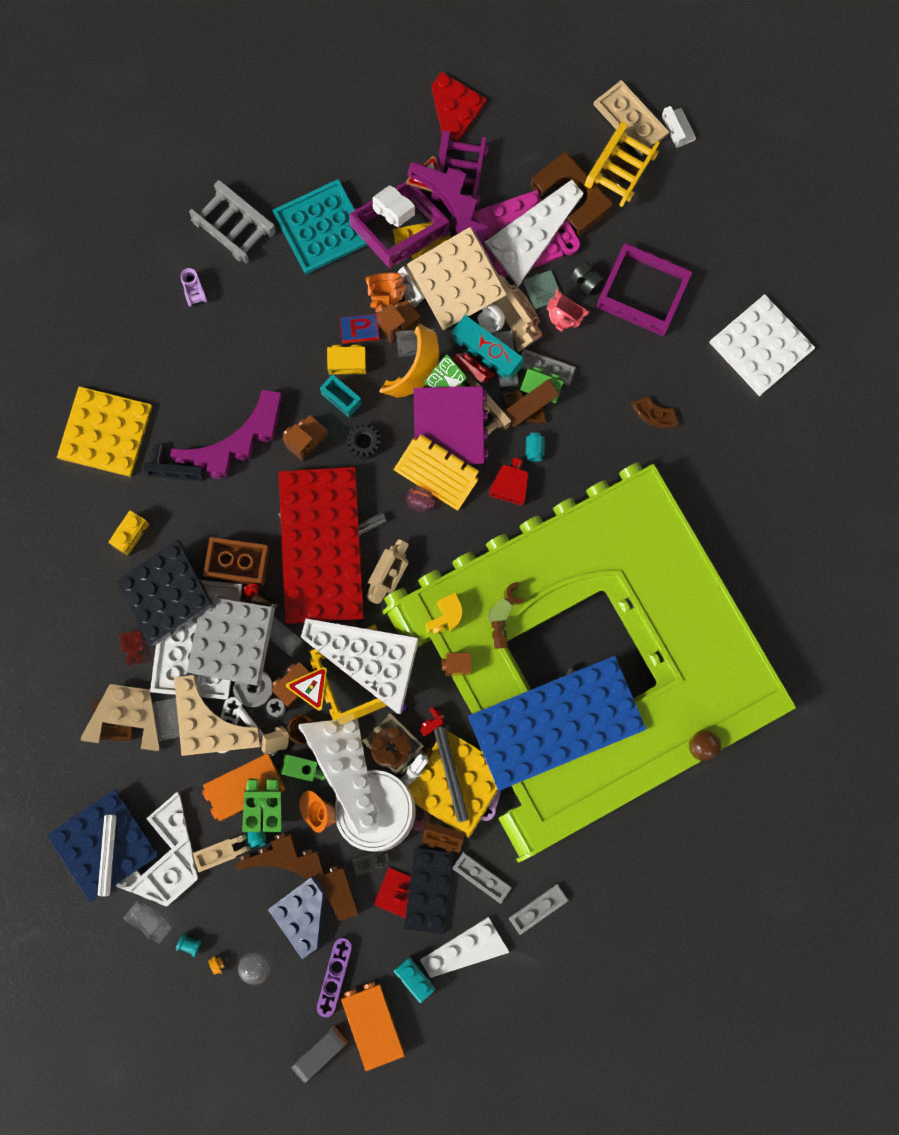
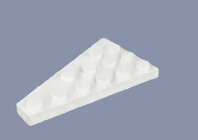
M311 619L305 620L301 635L303 640L388 707L401 714L419 642L418 638Z

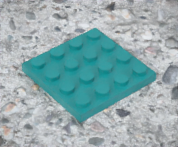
M338 179L272 210L305 275L368 245L350 226V213L354 211V208Z

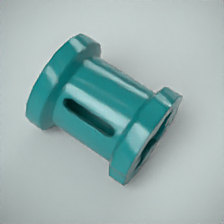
M183 933L178 941L176 950L190 953L192 957H195L202 941L189 938Z

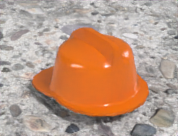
M306 791L302 794L299 801L300 813L315 832L320 833L325 828L336 823L333 804L322 800L313 791Z

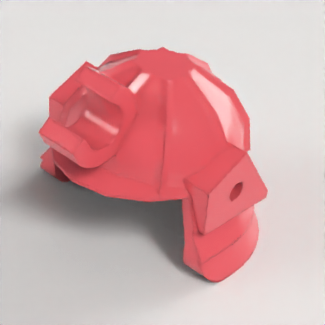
M558 289L555 292V299L551 297L546 308L549 311L551 322L561 332L563 329L579 326L583 320L582 317L590 313L587 309L563 295Z

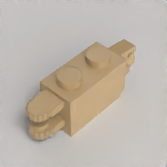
M398 539L394 547L391 546L389 550H384L368 581L371 585L366 595L368 601L376 604L380 603L386 593L391 594L394 592L408 565V559L405 558L408 543Z

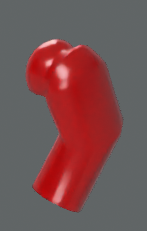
M250 583L244 588L248 603H251L254 595L260 591L257 583Z

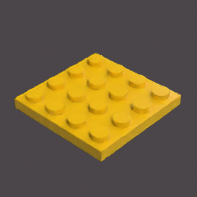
M78 387L57 458L132 477L152 405Z
M446 730L469 819L461 823L457 821L437 742L432 748L433 753L423 768L422 774L416 777L408 788L413 795L416 805L455 830L465 833V836L470 838L498 790L482 751Z

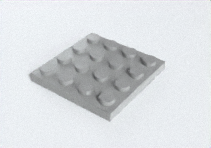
M210 597L214 606L197 618L187 673L260 686L275 608Z

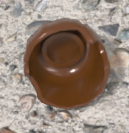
M300 714L295 715L289 720L286 730L291 741L299 745H308L304 734L299 729V724L314 723L311 717Z
M710 729L699 730L689 741L690 753L701 762L710 761L719 754L721 740Z

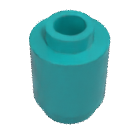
M530 433V436L526 437L527 460L533 462L542 461L545 453V437L541 436V433Z

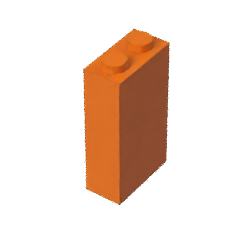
M267 753L203 785L205 790L202 793L206 801L210 800L213 807L210 810L215 819L218 818L219 821H224L243 811L244 788H246L248 778H258L259 788H267V778H277L281 792L286 790L270 754Z
M375 981L363 985L364 989L356 991L355 988L345 992V996L341 999L365 1071L392 1062L405 1055L380 983L375 984Z

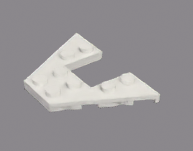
M176 792L147 818L172 849L143 875L137 870L116 885L121 889L133 892L166 907L199 879L179 792Z

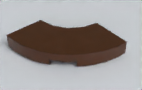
M521 390L502 393V398L506 407L509 408L523 398ZM543 407L523 421L533 424L546 423Z
M650 397L631 403L635 413L649 425L663 429L679 427V422L673 408L665 409L658 407L652 402Z

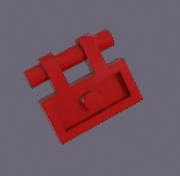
M467 352L457 353L453 358V361L480 382H487L488 379L491 380L495 375L490 371L489 367L481 364L477 357Z

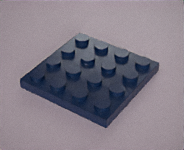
M116 789L47 835L89 903L100 897L98 895L105 815L116 816L110 889L159 856Z

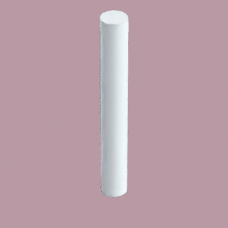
M242 706L235 710L247 727H258ZM259 729V732H260V742H261V744H262V739H263V735H264V734H263L262 731ZM277 751L269 753L270 756H273Z

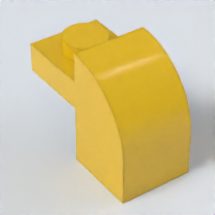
M456 593L437 601V606L442 616L426 623L428 633L434 632V634L445 630L444 626H447L450 632L458 627L462 617V606Z

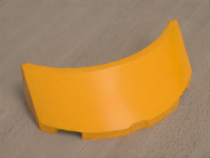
M420 323L414 331L418 340L417 354L411 369L403 378L399 376L394 381L387 379L379 392L399 398L414 393V388H423L426 385L424 381L436 368L439 361L440 352L435 332Z

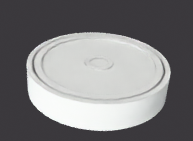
M371 770L367 771L377 821V833L357 835L338 799H336L335 820L340 833L350 844L362 850L381 852L392 849L408 836L414 824L416 809L413 795L402 780L384 771Z

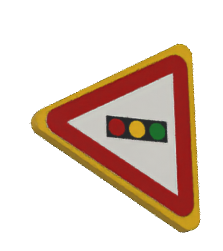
M319 668L286 683V687L315 709L321 710L326 668Z

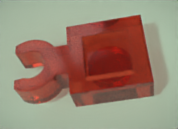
M140 630L120 633L122 653L128 652L126 657L127 666L132 665V657L137 659V664H141L142 657L137 652L143 649Z

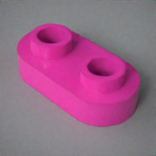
M565 220L561 228L558 229L564 230V233L557 231L554 236L564 254L574 255L577 253L580 243L571 225ZM567 245H571L573 248L568 249Z

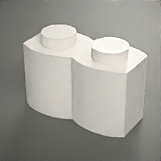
M392 186L386 187L373 197V209L376 213L385 216L390 224L399 227L415 215L413 203Z

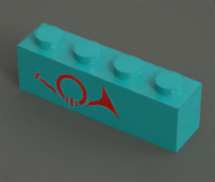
M466 315L463 316L451 331L454 337L453 341L461 347L463 345L468 348L467 351L474 357L478 355L483 359V364L489 368L494 367L497 370L496 373L503 379L507 377L512 380L525 364L522 356Z

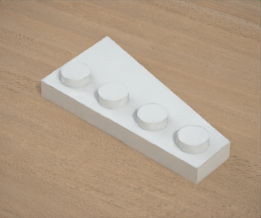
M489 917L424 956L420 961L431 978L509 953Z

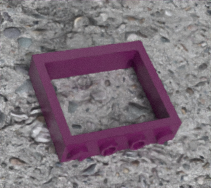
M406 182L399 184L395 189L402 196L409 198L433 224L387 250L364 224L379 215L373 209V200L350 213V226L389 268L449 234L450 221L417 187L407 185Z
M624 243L596 308L664 336L692 272L684 266L672 264L668 259H660L649 251L644 252L635 245ZM625 256L682 280L665 321L606 297Z

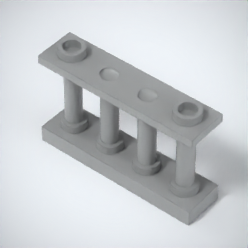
M218 180L214 184L216 196L199 214L193 209L189 211L192 218L191 221L197 227L201 226L233 252L232 255L238 261L242 260L247 264L249 260L246 252L262 235L267 234L269 237H272L276 233L275 227ZM226 200L230 207L213 225L209 224L205 218L221 201ZM239 211L243 214V219L225 237L218 230L235 212ZM249 223H254L257 226V230L240 248L232 243Z

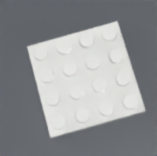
M765 294L709 342L759 396L815 349L808 339Z

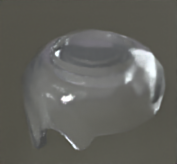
M253 952L246 954L240 959L238 973L240 978L247 984L254 986L262 984L269 976L270 966L266 958L261 954Z

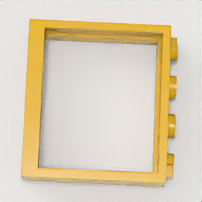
M372 625L370 627L365 628L368 630L378 631L376 625ZM316 649L310 651L312 659L309 660L313 670L322 668L321 660L326 659V657ZM326 675L323 696L326 703H331L332 709L329 710L333 721L337 720L339 725L387 706L377 698L341 713Z

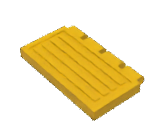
M420 434L418 439L414 437L394 468V471L454 509L459 510L479 478L476 475L479 470L469 464L462 468L464 461L452 453L449 458H446L445 456L448 451L436 443L430 448L429 445L432 441L424 435Z

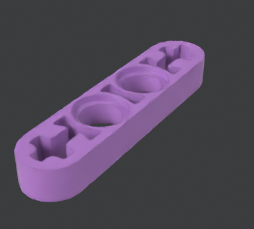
M345 937L337 939L333 945L317 1004V1011L322 1017L331 1016L337 1005L352 949L350 940ZM342 941L346 942L345 946L348 947V950H344L342 957L346 956V960L334 957V954L339 955L340 948L337 947V944H341ZM335 961H339L343 965V970L339 973H335L331 968L332 963ZM330 981L335 982L338 986L337 991L334 993H330L326 989V984ZM323 994L328 997H335V1000L330 999L329 1006L332 1007V1010H328L327 1013L323 1012L324 1009L321 1007L327 997L323 998Z

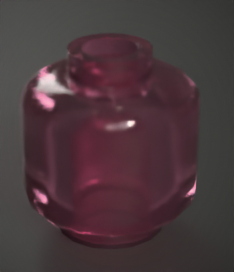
M415 486L409 489L405 502H407L408 508L425 513L428 509H432L435 499L432 498V491Z

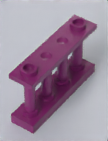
M443 131L437 161L439 170L444 173L445 167L449 166L477 170L476 179L465 178L463 185L474 187L472 197L477 200L475 206L479 207L480 195H477L483 157L487 156L489 145H485L486 137H482L480 146L454 142L453 139H450V132ZM456 149L480 154L478 162L452 159L450 156H447L448 150ZM432 192L431 202L435 207H438L439 201L442 200Z

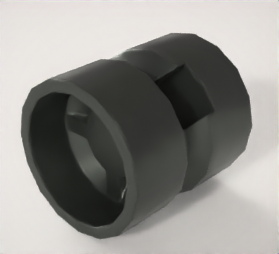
M587 261L581 263L570 276V279L576 285H581V290L588 296L592 295L605 281V278L598 271L594 272V267Z

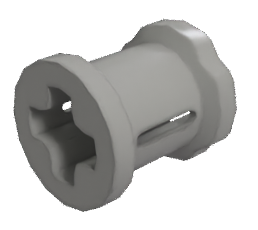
M271 699L267 703V711L273 717L284 715L286 707L280 699ZM279 703V707L281 708V710H276V712L274 713V709H272V706L277 705Z

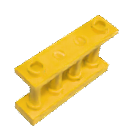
M621 121L584 184L591 189L594 182L596 184L600 183L623 196L620 203L621 207H623L626 201L630 202L635 193L632 190L650 160L654 161L659 153L657 148L660 142L656 141L651 149L628 136V133L625 132L628 124ZM625 142L648 155L646 160L642 162L619 149L618 143ZM616 155L640 170L634 176L611 163L610 156ZM602 169H608L631 182L628 190L603 177V174L600 173Z

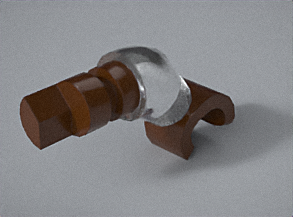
M519 582L509 585L504 591V599H501L490 610L489 622L491 627L494 628L492 632L494 649L507 648L506 631H504L506 621H508L507 617L513 609L512 605H520L525 601L523 598L514 599L511 595V590L517 589L520 585Z

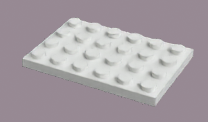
M201 580L209 597L241 602L242 584ZM197 618L156 644L150 688L151 693L176 695L174 677L195 675L198 690L203 698L228 700L231 687L230 680L187 673Z

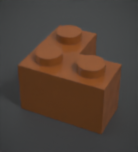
M406 300L397 303L395 306L390 304L389 306L381 307L377 313L378 328L390 344H392L421 323V317L410 302Z
M309 415L307 418H303L298 425L289 426L284 431L282 438L286 448L301 461H304L328 435L325 427Z

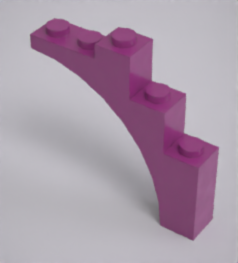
M411 162L407 176L423 183L443 201L455 223L457 234L472 227L480 243L483 244L488 226L481 221H471L477 200L470 195L460 194L466 173L457 168H448L447 174H444L439 169H430L422 163Z
M262 390L258 404L251 416L230 437L204 448L190 450L172 449L171 458L179 465L190 463L194 464V467H201L202 469L207 466L206 470L212 478H228L232 456L241 461H245V458L251 459L255 438L261 442L274 441L282 403L281 393Z

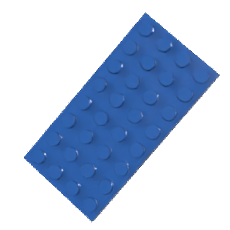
M615 656L468 716L498 791L646 730Z

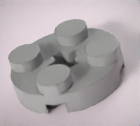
M263 671L261 684L258 686L256 693L248 691L250 688L249 684L240 682L234 683L233 692L241 704L256 708L268 702L273 694L271 690L273 683L268 674Z

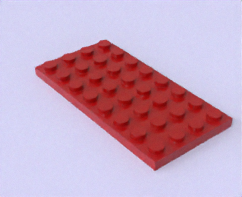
M355 467L279 471L286 624L305 623L306 619L322 622L364 620Z

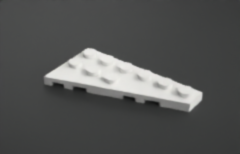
M573 180L485 242L486 248L518 287L551 242L558 229L561 228L565 219L583 197V192Z
M358 719L343 725H339L337 720L299 724L301 733L304 734L308 746L315 754L321 770L330 786L334 789L336 797L341 802L356 834L377 833L378 827Z

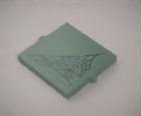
M551 270L541 274L536 273L535 276L523 280L535 310L548 306L550 298L555 299L556 289L559 290Z

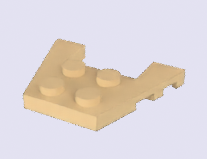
M110 684L82 734L81 741L99 743L102 723L143 728L141 749L159 751L150 690Z

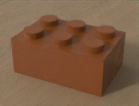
M210 537L203 575L207 579L247 585L257 583L259 586L264 587L270 549L268 545Z

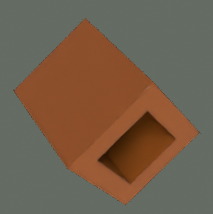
M446 653L445 659H442V671H445L446 676H469L471 674V653Z

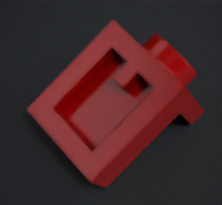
M431 707L429 711L435 719L432 721L430 718L421 724L423 728L420 729V732L424 738L434 732L435 728L444 725L442 721L444 716L439 709L434 710Z

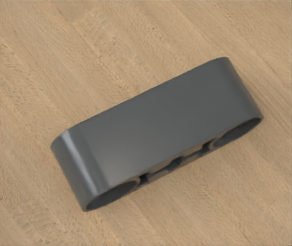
M336 1026L332 1027L291 1066L292 1070L304 1083L307 1082L348 1043V1040Z

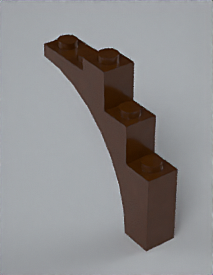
M286 833L275 836L276 840L271 841L273 850H270V847L258 850L259 855L252 857L250 853L239 857L240 861L235 863L237 870L271 866L292 871L307 880L315 876L326 891L325 897L332 905L339 921L359 914L345 868L340 869L338 865L327 869L328 873L325 874L318 851L313 853V850L310 849L302 852V857H299L292 835L287 836Z

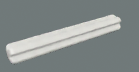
M115 815L104 816L98 885L99 896L110 895L116 826Z

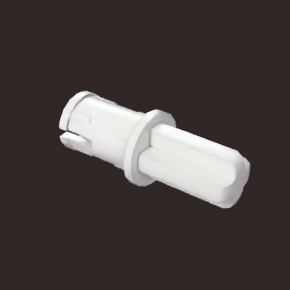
M419 754L415 761L408 765V770L401 777V780L407 786H410L416 777L422 774L423 768L428 763V756Z

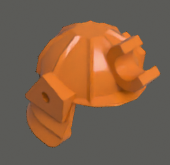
M385 272L366 277L368 295L373 300L370 306L376 308L375 311L377 313L381 307L389 306L390 304L394 306L399 300H402L406 285H402L405 274Z

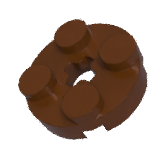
M395 727L378 732L371 744L373 759L383 767L397 768L402 766L408 760L411 751L408 737ZM387 745H394L395 752L387 751Z

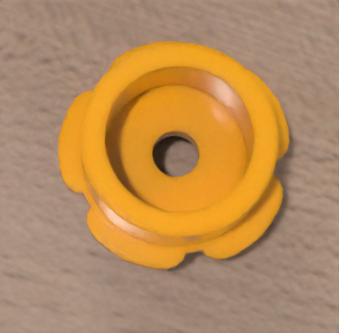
M213 955V958L208 960L210 968L214 975L222 974V969L225 968L221 957L216 958Z

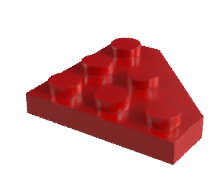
M441 72L431 85L441 134L443 131L450 132V139H453L454 142H459L486 104L487 99Z

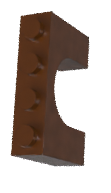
M564 152L533 176L530 186L534 191L537 190L539 196L543 199L558 186L567 184L571 180L574 181L584 193L586 202L567 218V222L571 225L577 238H579L608 215L613 204L610 197L604 195L595 182L591 189L584 185L588 174L584 169H580L572 156H568Z

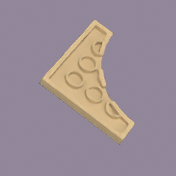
M195 675L174 677L182 756L261 747L259 727H243L228 723L207 707L198 690Z

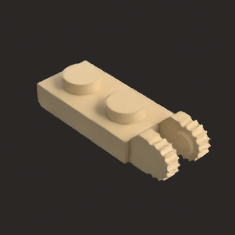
M246 834L234 839H227L192 853L198 872L237 858L238 855L250 851V846H245L238 851H235L233 847L234 843L247 839Z

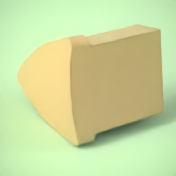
M283 726L275 727V732L263 735V753L267 754L287 749L289 742L287 730Z

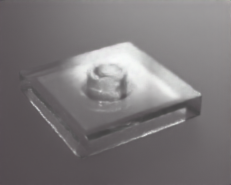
M176 698L153 702L152 708L158 741L179 738Z

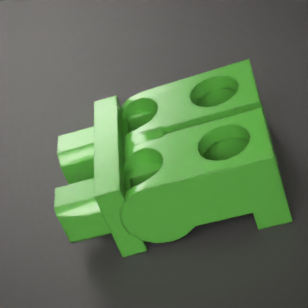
M248 778L246 788H244L242 832H261V811H263V832H281V788H279L277 778H267V788H259L258 778Z

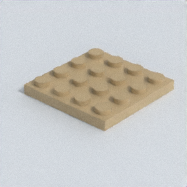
M472 227L467 228L407 264L443 330L459 322L464 315L470 316L508 294Z

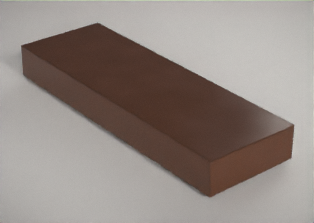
M547 379L503 412L511 420L512 426L515 427L560 393L551 380Z

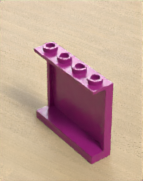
M482 386L414 388L415 438L418 439L420 434L432 441L429 445L430 448L436 443L448 451L445 456L446 458H449L452 453L463 460V464H484L485 459H488V448H484V440H488V429H484V421H487V410H484V402H487V390L483 391Z

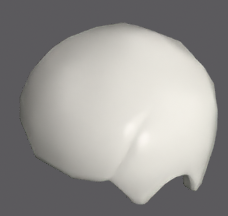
M489 304L482 308V312L477 316L479 325L491 334L502 329L505 316L501 308L495 304Z

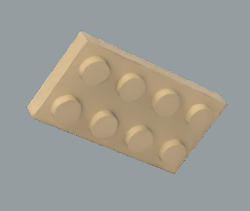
M622 80L594 101V106L615 129L618 128L621 121L627 123L628 126L625 130L628 133L627 135L649 148H652L656 141L660 142L669 133ZM633 147L640 156L644 155L643 152Z

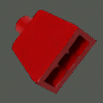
M513 458L511 466L502 465L490 488L489 496L523 506L528 472L521 470L523 460Z

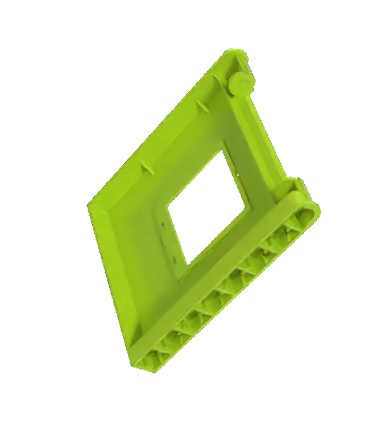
M639 462L634 463L619 473L622 481L610 487L606 480L600 481L586 490L589 498L576 505L574 499L569 498L553 508L556 514L555 517L543 522L539 515L519 526L523 534L509 540L506 533L499 535L486 544L489 550L486 554L475 558L472 551L452 562L456 570L443 577L439 570H434L418 580L422 588L409 595L405 588H401L384 598L388 607L382 611L383 615L389 616L399 635L418 638L417 648L432 640L442 659H445L446 653H471V674L469 676H452L472 714L531 690L508 647L494 649V639H492L494 628L491 627V622L506 621L504 631H506L508 642L599 591H604L607 594L655 678V687L633 698L646 730L512 785L521 805L507 811L498 819L519 856L516 858L517 862L537 854L701 762L695 759L689 750V741L699 730L710 729L714 731L721 740L722 750L796 708L654 464L642 469ZM519 582V587L512 589L511 595L514 599L523 598L525 601L520 605H512L510 607L504 602V591L512 583ZM456 593L462 606V617L458 627L452 632L449 631L447 626H444L445 630L434 634V632L428 633L426 623L442 616L437 606V601ZM627 598H628V600L630 601V603H631V605H632V607H633V609H631V610H630V606L628 605L627 601H625V599H627ZM657 651L659 652L660 656H661L662 659H663V662H661V663H660V659H659L658 655L655 654V652H657Z

